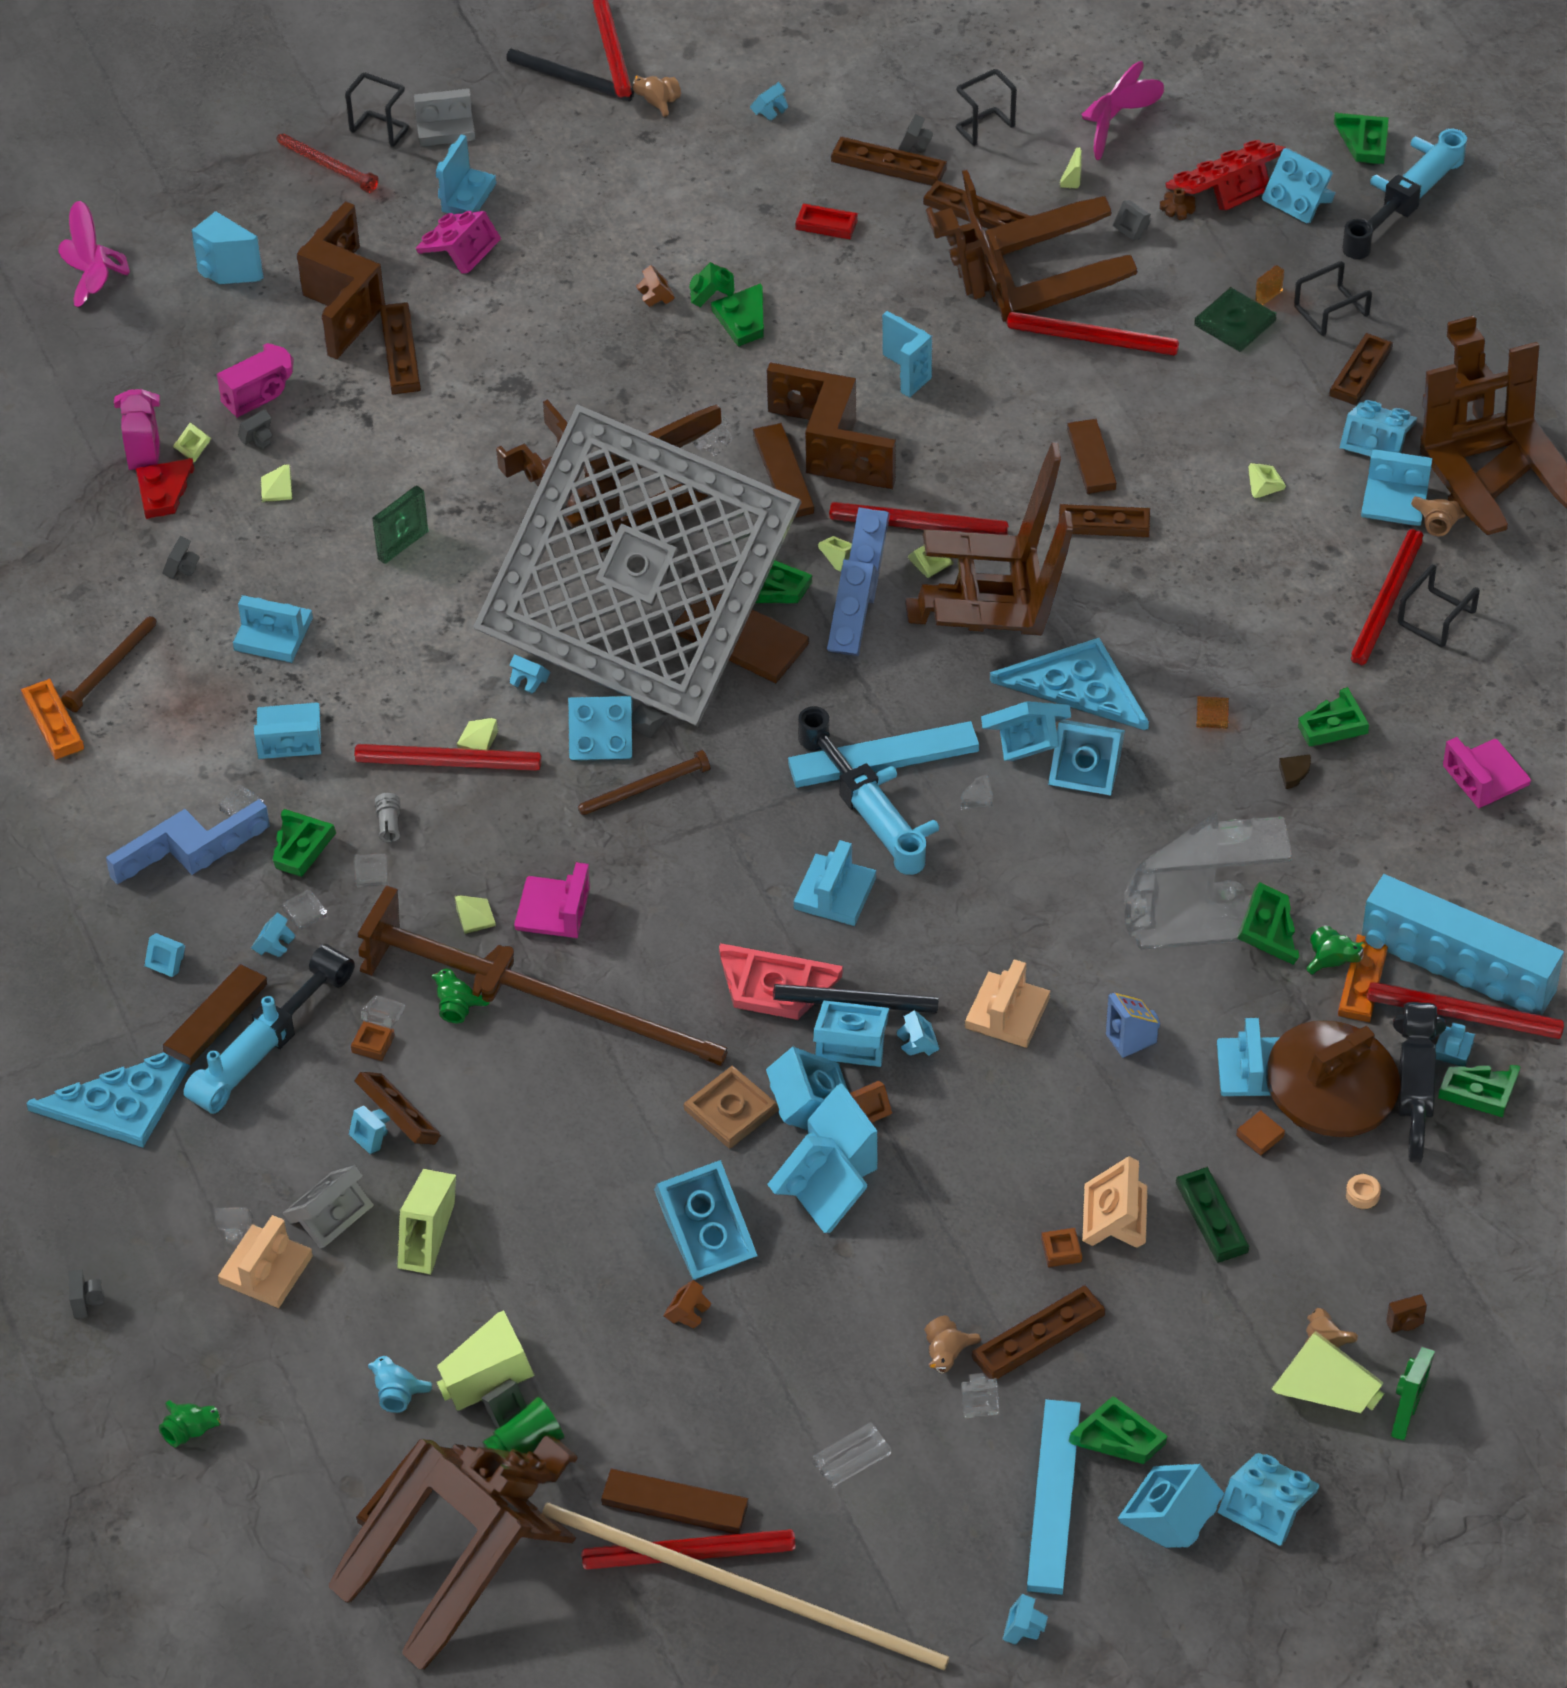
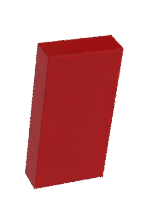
M803 203L795 222V228L800 231L851 240L858 222V213Z

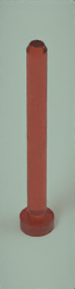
M284 133L277 136L279 144L360 184L361 190L372 193L376 189L379 182L377 175L371 172L364 174Z

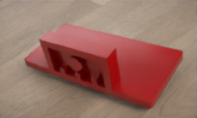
M1252 140L1245 143L1244 148L1238 151L1230 150L1222 153L1220 159L1199 163L1197 169L1193 171H1183L1173 176L1174 179L1166 182L1165 185L1170 190L1182 188L1185 193L1197 194L1213 186L1219 209L1226 211L1265 192L1269 183L1265 163L1280 157L1283 149L1286 147L1277 146L1275 143H1261L1260 140Z

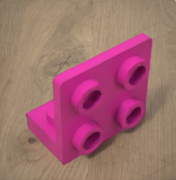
M466 211L462 214L454 215L453 213H448L439 219V224L433 230L423 235L422 242L415 249L418 254L447 251L460 273L463 274L469 273L501 240V237L485 211Z
M1458 737L1446 741L1443 767L1478 809L1530 785L1531 778L1498 739H1492L1473 749H1470L1468 746L1465 747Z
M576 862L573 875L568 874L566 881L528 876L514 923L515 930L578 938L590 891L589 864Z

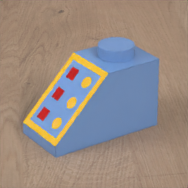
M1118 993L1108 995L1106 1035L1121 1057L1124 1058L1156 1044L1158 1028H1160L1157 1014L1153 1010H1149L1141 999Z

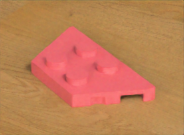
M721 943L719 946V955L733 1006L738 1009L798 1020L815 1003L773 1000L774 984L832 988L843 975V966Z

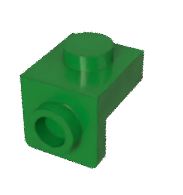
M709 262L690 281L691 303L701 308L716 291L731 296L735 292L734 274L726 268Z

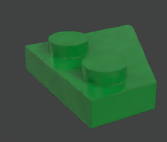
M1335 113L1334 125L1355 161L1384 164L1389 117Z
M761 283L711 302V311L738 347L764 337L763 286Z
M774 561L755 603H799L812 584V575Z
M1348 687L1340 690L1339 697L1331 703L1325 700L1315 710L1308 711L1298 718V728L1309 747L1369 734V723Z
M283 809L281 812L282 828L277 833L276 840L278 845L274 850L273 863L278 870L302 877L336 835L334 824Z
M1259 882L1254 888L1237 939L1294 965L1299 958V950H1295L1292 936L1295 933V928L1290 917L1291 906L1289 896Z
M1510 1065L1509 1071H1491L1490 1066H1476L1474 1068L1464 1066L1448 1067L1439 1089L1438 1098L1503 1118L1519 1077L1521 1066Z
M1421 1347L1416 1359L1409 1358L1405 1373L1401 1375L1396 1389V1394L1400 1395L1401 1399L1391 1437L1404 1441L1407 1436L1411 1416L1415 1415L1429 1377L1435 1354L1433 1350Z
M1112 1396L1070 1433L1068 1442L1075 1446L1145 1464L1166 1445L1168 1436L1116 1397Z

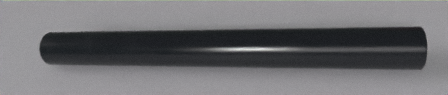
M513 48L509 49L506 56L508 62L628 102L634 96L633 88L630 89L631 94L629 97L623 96L620 98L616 94L613 81Z
M774 984L773 1000L823 1004V1000L884 1007L890 1010H915L916 1012L937 1013L939 1000L938 997L784 984Z

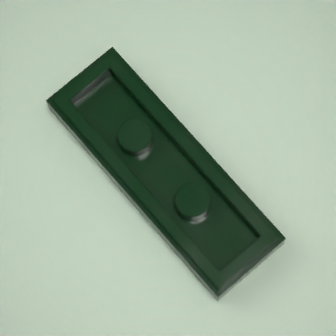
M1205 1167L1176 1177V1185L1216 1262L1220 1263L1249 1253V1245L1209 1168Z

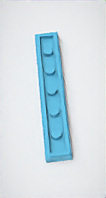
M969 721L838 747L837 749L853 769L867 763L874 772H879L890 766L899 768L979 752V742L972 722ZM824 751L788 757V765L796 788L839 780L840 775H842Z
M1045 1399L1027 1591L1063 1595L1077 1446L1072 1445L1068 1441L1070 1433L1079 1426L1080 1402Z

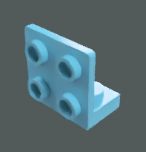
M462 134L455 143L451 144L448 155L443 162H439L436 169V177L439 179L438 198L441 199L442 212L453 213L454 215L462 214L466 211L478 212L496 185V175L470 168L467 136Z
M886 311L882 315L883 355L900 365L901 393L910 398L932 378V336L926 331L906 322L903 318Z
M1366 400L1364 403L1360 402L1347 415L1340 448L1370 457L1372 449L1401 453L1406 433L1416 424L1417 418L1410 416V412L1404 409L1393 408L1392 411L1381 408L1382 404L1375 401Z
M1372 449L1361 517L1420 526L1423 514L1415 509L1411 502L1416 496L1426 500L1432 458Z
M631 696L568 698L570 760H624L632 758L633 701Z
M319 703L258 707L257 725H254L258 759L321 754Z
M805 1136L767 1184L774 1194L796 1196L824 1233L832 1232L867 1188V1183L832 1138Z
M1256 1453L1230 1478L1218 1513L1281 1546L1288 1537L1297 1511L1317 1493L1319 1484L1312 1481L1305 1473L1293 1471L1279 1464L1278 1460L1272 1456Z

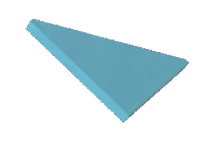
M1100 638L990 672L991 683L1055 703L1070 705L1071 708L1142 730L1149 728L1148 719Z
M160 1053L144 1059V1062L126 1069L123 1066L101 1074L96 1080L81 1085L78 1082L54 1091L55 1094L39 1100L33 1098L28 1100L26 1105L30 1112L144 1147L190 1065L168 1054Z

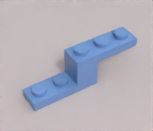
M858 508L849 560L843 559L827 646L828 652L859 656L868 603H874L890 517L889 512Z
M258 799L208 831L186 809H183L108 855L106 861L110 878L118 885L127 878L135 876L140 870L153 862L161 860L169 852L193 875L270 827L267 806Z

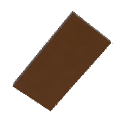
M722 594L711 597L715 610ZM706 599L690 605L695 619L711 613ZM752 609L729 661L776 684L809 645V637ZM686 610L676 620L674 627L690 621ZM710 621L698 625L702 638ZM693 628L677 633L678 636L692 643L697 641Z

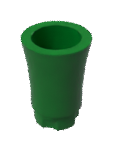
M536 1397L523 1411L495 1430L493 1435L485 1439L482 1444L485 1448L510 1452L512 1449H515L523 1454H527L528 1452H534L545 1436L562 1440L564 1439V1434L548 1406L541 1398Z

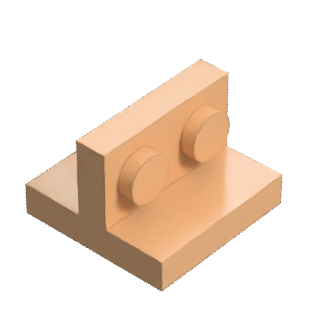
M1014 959L1009 971L1004 970L1001 975L988 971L965 1020V1028L1027 1048L1050 999V990L1026 983V963Z
M1128 1156L1085 1183L1083 1242L1094 1246L1107 1237L1113 1236L1136 1248L1145 1244L1147 1185L1139 1181V1161Z
M272 1215L264 1228L251 1225L219 1273V1284L279 1308L313 1257L312 1249L289 1240L284 1220Z

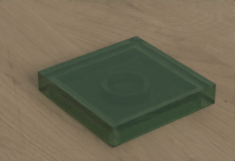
M1230 287L1195 317L1194 326L1241 352L1276 321L1277 313Z
M417 485L372 517L377 558L382 563L386 564L429 532L424 490Z

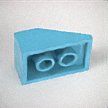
M721 1160L656 1184L654 1191L663 1215L693 1280L758 1256Z

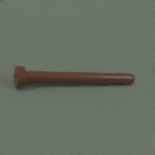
M153 616L146 617L74 691H66L61 697L64 706L72 712H77L83 706L82 700L156 626V618Z
M703 750L694 752L695 758L580 803L578 811L581 815H587L700 769L702 773L709 771L711 767L708 757Z

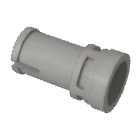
M394 793L380 794L375 798L376 815L379 818V838L384 842H391L390 833H392L393 841H396L400 837L398 827L400 798Z

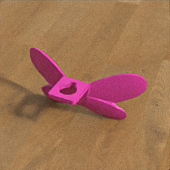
M1142 61L1132 65L1123 74L1111 92L1094 101L1082 113V119L1097 122L1094 138V156L1097 161L1101 159L1105 149L1110 120L1122 108L1135 109L1149 106L1158 101L1163 95L1164 84L1156 79L1137 80L1144 67Z
M77 201L72 205L69 213L72 240H63L58 247L61 258L67 264L84 271L73 300L75 307H80L86 302L90 293L96 294L104 286L109 274L108 268L124 275H128L130 270L124 254L96 244L92 214L84 202ZM107 256H112L115 259H117L120 265L115 264L110 258H107Z

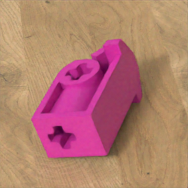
M266 343L263 345L264 351L217 373L221 402L236 418L274 400L283 392L286 380L293 373L294 364L293 357L285 348Z
M143 389L128 390L114 397V407L121 408L122 438L129 470L159 464L160 437L154 407L160 406V396Z

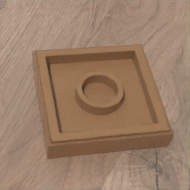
M733 1065L683 1103L684 1111L729 1149L778 1111V1104Z

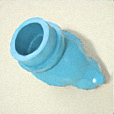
M381 1356L368 1364V1368L375 1375L376 1388L379 1390L380 1406L388 1412H403L411 1401V1395L428 1393L432 1390L431 1382L418 1380L403 1367L395 1365L387 1356Z

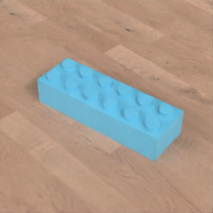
M1386 874L1382 875L1366 901L1362 936H1366V942L1373 948L1380 949L1385 944L1388 947L1387 952L1401 960L1414 963L1433 974L1453 980L1463 987L1483 993L1489 998L1506 1003L1521 1012L1542 1016L1557 991L1564 955L1563 950Z

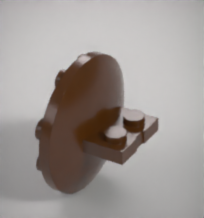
M1320 1020L1295 1026L1276 1041L1266 1065V1082L1275 1104L1296 1126L1325 1136L1354 1137L1375 1129L1391 1114L1400 1090L1398 1069L1390 1053L1374 1038L1375 1034L1367 1025L1360 1029L1343 1022Z

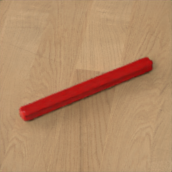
M593 0L592 3L616 94L620 98L623 96L629 97L631 94V84L608 0Z
M1010 312L1007 319V326L1010 329L1173 356L1177 355L1179 349V340L1174 338L1017 312Z
M832 502L829 510L830 519L856 522L859 507L886 511L890 514L888 526L920 530L1007 535L1009 526L1008 522L1004 520Z
M1410 529L1407 532L1352 650L1351 661L1360 665L1367 663L1423 542L1422 538L1424 535L1421 531Z
M357 744L354 751L355 761L360 763L538 771L541 768L542 761L541 753L527 751Z
M1371 982L1367 992V999L1369 1001L1402 1008L1408 1002L1431 1003L1437 1006V1015L1560 1039L1564 1030V1021L1561 1019L1378 982Z
M791 1529L652 1542L694 1559L793 1551L796 1546L795 1534ZM620 1545L584 1548L581 1553L582 1565L586 1570L664 1563Z

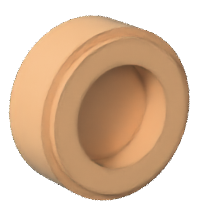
M1359 1174L1353 1176L1348 1181L1346 1198L1351 1205L1360 1209H1369L1378 1203L1381 1186L1377 1179L1367 1174Z

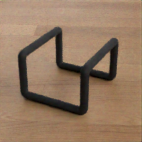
M992 69L957 86L956 91L973 107V116L959 122L956 125V130L971 145L976 146L978 143V120L994 112L1009 127H1015L1017 89L1000 70ZM993 75H997L1011 89L1010 119L997 107H991L978 114L977 103L963 89ZM973 123L972 137L962 127Z
M366 72L361 73L345 92L350 132L354 133L368 116H372L387 122L389 145L391 147L395 146L409 129V125L406 122L391 117V107L404 93L405 87ZM364 78L398 89L385 106L386 115L367 110L354 124L351 93ZM392 124L403 127L395 138Z
M1338 261L1298 279L1295 285L1294 307L1321 336H1325L1327 333L1329 313L1352 303L1364 316L1368 317L1370 315L1372 291L1366 290L1353 296L1343 286L1345 268L1343 261ZM1339 268L1337 287L1348 299L1327 307L1323 311L1322 326L1320 327L1300 305L1301 284ZM1366 297L1365 308L1358 302V300Z
M1432 564L1401 597L1398 623L1430 642L1444 647L1447 644L1449 625L1462 609L1469 613L1477 611L1480 589L1474 587L1462 601L1457 600L1434 587L1436 565ZM1428 576V590L1457 606L1443 623L1441 640L1404 621L1407 599Z

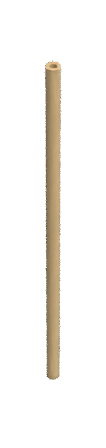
M547 1502L544 1506L542 1514L557 1522L945 1671L949 1656L554 1504Z

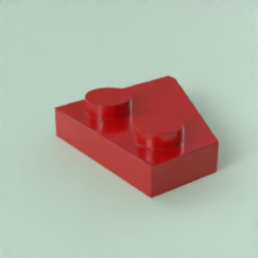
M193 458L136 468L146 519L176 513L180 504L179 499L184 495L187 488L186 481L188 476L195 470Z

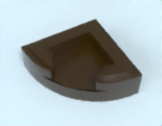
M1310 754L1279 758V768L1285 789L1296 787L1309 773L1311 766Z

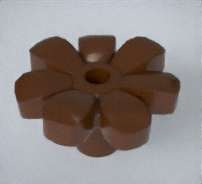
M1176 188L1173 193L1168 191L1164 194V200L1160 201V210L1165 211V215L1169 217H1174L1177 214L1178 220H1184L1187 218V213L1192 214L1195 212V198L1193 196H1185L1184 189Z

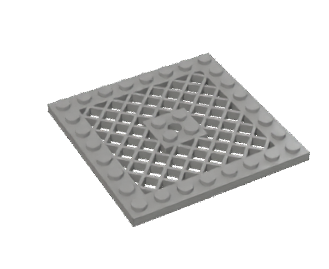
M577 404L473 628L698 727L799 509L801 500ZM593 447L600 449L591 453ZM611 454L627 462L615 466ZM606 456L610 469L594 474L590 461ZM586 465L589 477L578 481ZM638 466L650 470L655 474L642 478ZM633 468L638 480L622 486L618 473ZM613 475L617 489L602 494L597 481ZM666 478L683 486L670 490ZM661 479L665 493L650 498L645 485ZM593 484L597 496L581 502L577 489ZM641 487L645 501L630 506L625 493ZM694 490L711 498L698 502ZM689 491L693 505L678 510L673 497ZM573 493L576 505L565 509ZM620 495L625 508L609 514L605 501ZM669 500L673 513L657 518L653 505ZM722 502L739 510L726 514ZM600 503L604 517L589 522L584 509ZM717 503L721 517L706 522L701 509ZM648 507L652 521L637 526L632 513ZM696 511L701 525L685 530L681 517ZM580 512L584 524L569 530L564 517ZM750 514L758 517L755 525L752 522ZM628 515L632 528L621 524L616 533L612 521ZM745 515L749 529L733 534L729 521ZM676 519L680 533L665 538L660 525ZM560 521L563 533H560L552 537L558 522ZM607 523L612 536L596 542L592 529ZM724 523L729 537L713 542L709 529ZM655 527L660 540L642 532ZM587 531L591 545L576 550L571 537ZM704 531L708 545L693 550L688 537ZM749 537L741 553L736 541ZM566 539L571 552L556 558L551 545ZM683 539L688 553L676 557L679 550L670 544ZM732 543L737 557L721 562L716 549ZM611 545L603 561L599 549ZM547 549L550 561H547L539 565L545 550ZM594 551L599 564L583 570L579 557ZM711 551L716 565L700 571L696 557ZM635 557H642L645 560L644 569L638 573L631 572L629 570L630 561ZM574 559L578 573L563 578L559 565ZM691 559L696 573L680 578L675 565ZM736 565L728 582L724 569ZM553 567L558 580L543 586L538 573ZM671 568L675 581L663 585ZM719 571L724 585L708 591L703 577ZM598 573L595 580L603 584V586L591 590L586 577ZM534 577L537 589H534L526 593L532 578ZM581 579L586 592L570 598L566 585ZM699 580L703 593L687 599L683 585ZM561 587L565 601L550 606L546 593ZM678 587L683 601L667 607L662 593ZM614 589L632 598L618 602ZM609 591L614 605L598 610L594 597ZM723 593L715 610L711 597ZM540 595L545 609L530 614L525 601ZM658 596L662 609L646 614L642 602L653 606ZM589 599L593 613L578 618L573 605ZM706 599L711 613L695 619L690 605ZM637 603L642 617L626 623L621 609ZM520 605L524 616L516 613ZM568 607L573 621L557 626L553 613ZM686 608L690 621L674 627L670 613ZM617 612L621 625L605 630L601 617ZM548 615L552 628L534 620ZM665 615L670 629L654 635L649 621ZM596 619L601 633L585 639L581 625ZM710 621L702 638L698 625ZM645 624L649 637L633 642L629 629ZM576 628L580 640L562 632ZM693 628L697 641L682 647L677 633ZM624 631L628 645L613 651L608 637ZM672 636L677 649L661 655L657 641ZM604 640L608 653L590 644ZM652 644L656 657L641 663L636 649ZM697 649L689 666L685 653ZM631 652L636 665L618 656ZM680 656L684 670L669 675L664 662ZM659 664L664 677L646 669ZM684 677L681 684L674 682L675 680Z

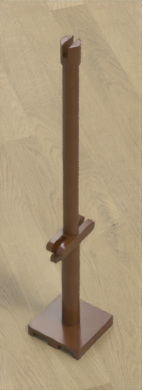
M388 885L383 889L358 932V937L364 939L359 947V957L365 958L360 966V972L373 975L389 945L474 975L473 995L479 997L482 992V999L485 1002L493 1001L503 984L692 1053L711 1063L722 1066L726 1060L728 1047L695 1038L512 971L514 949L510 946L498 945L485 958H481L400 928L398 889Z

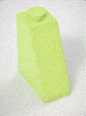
M427 1169L422 1170L400 1209L397 1268L431 1274L455 1204V1174Z
M504 1310L492 1317L437 1366L442 1376V1380L437 1382L445 1401L452 1398L457 1411L481 1401L483 1396L508 1379L518 1384L534 1376L524 1350Z
M1315 1331L1271 1390L1277 1394L1362 1413L1365 1407L1373 1410L1383 1397L1384 1393L1379 1389L1384 1382Z

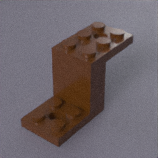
M346 201L338 210L331 214L328 221L316 230L314 236L305 245L301 246L297 253L302 295L326 305L322 313L327 356L336 360L380 313L379 305H385L381 264L355 254L360 248L356 209L354 204Z
M770 362L767 368L768 412L809 420L805 431L806 473L893 489L896 482V440L852 431L856 422V378ZM792 390L799 391L801 395L794 393ZM860 457H865L868 459V461H865Z

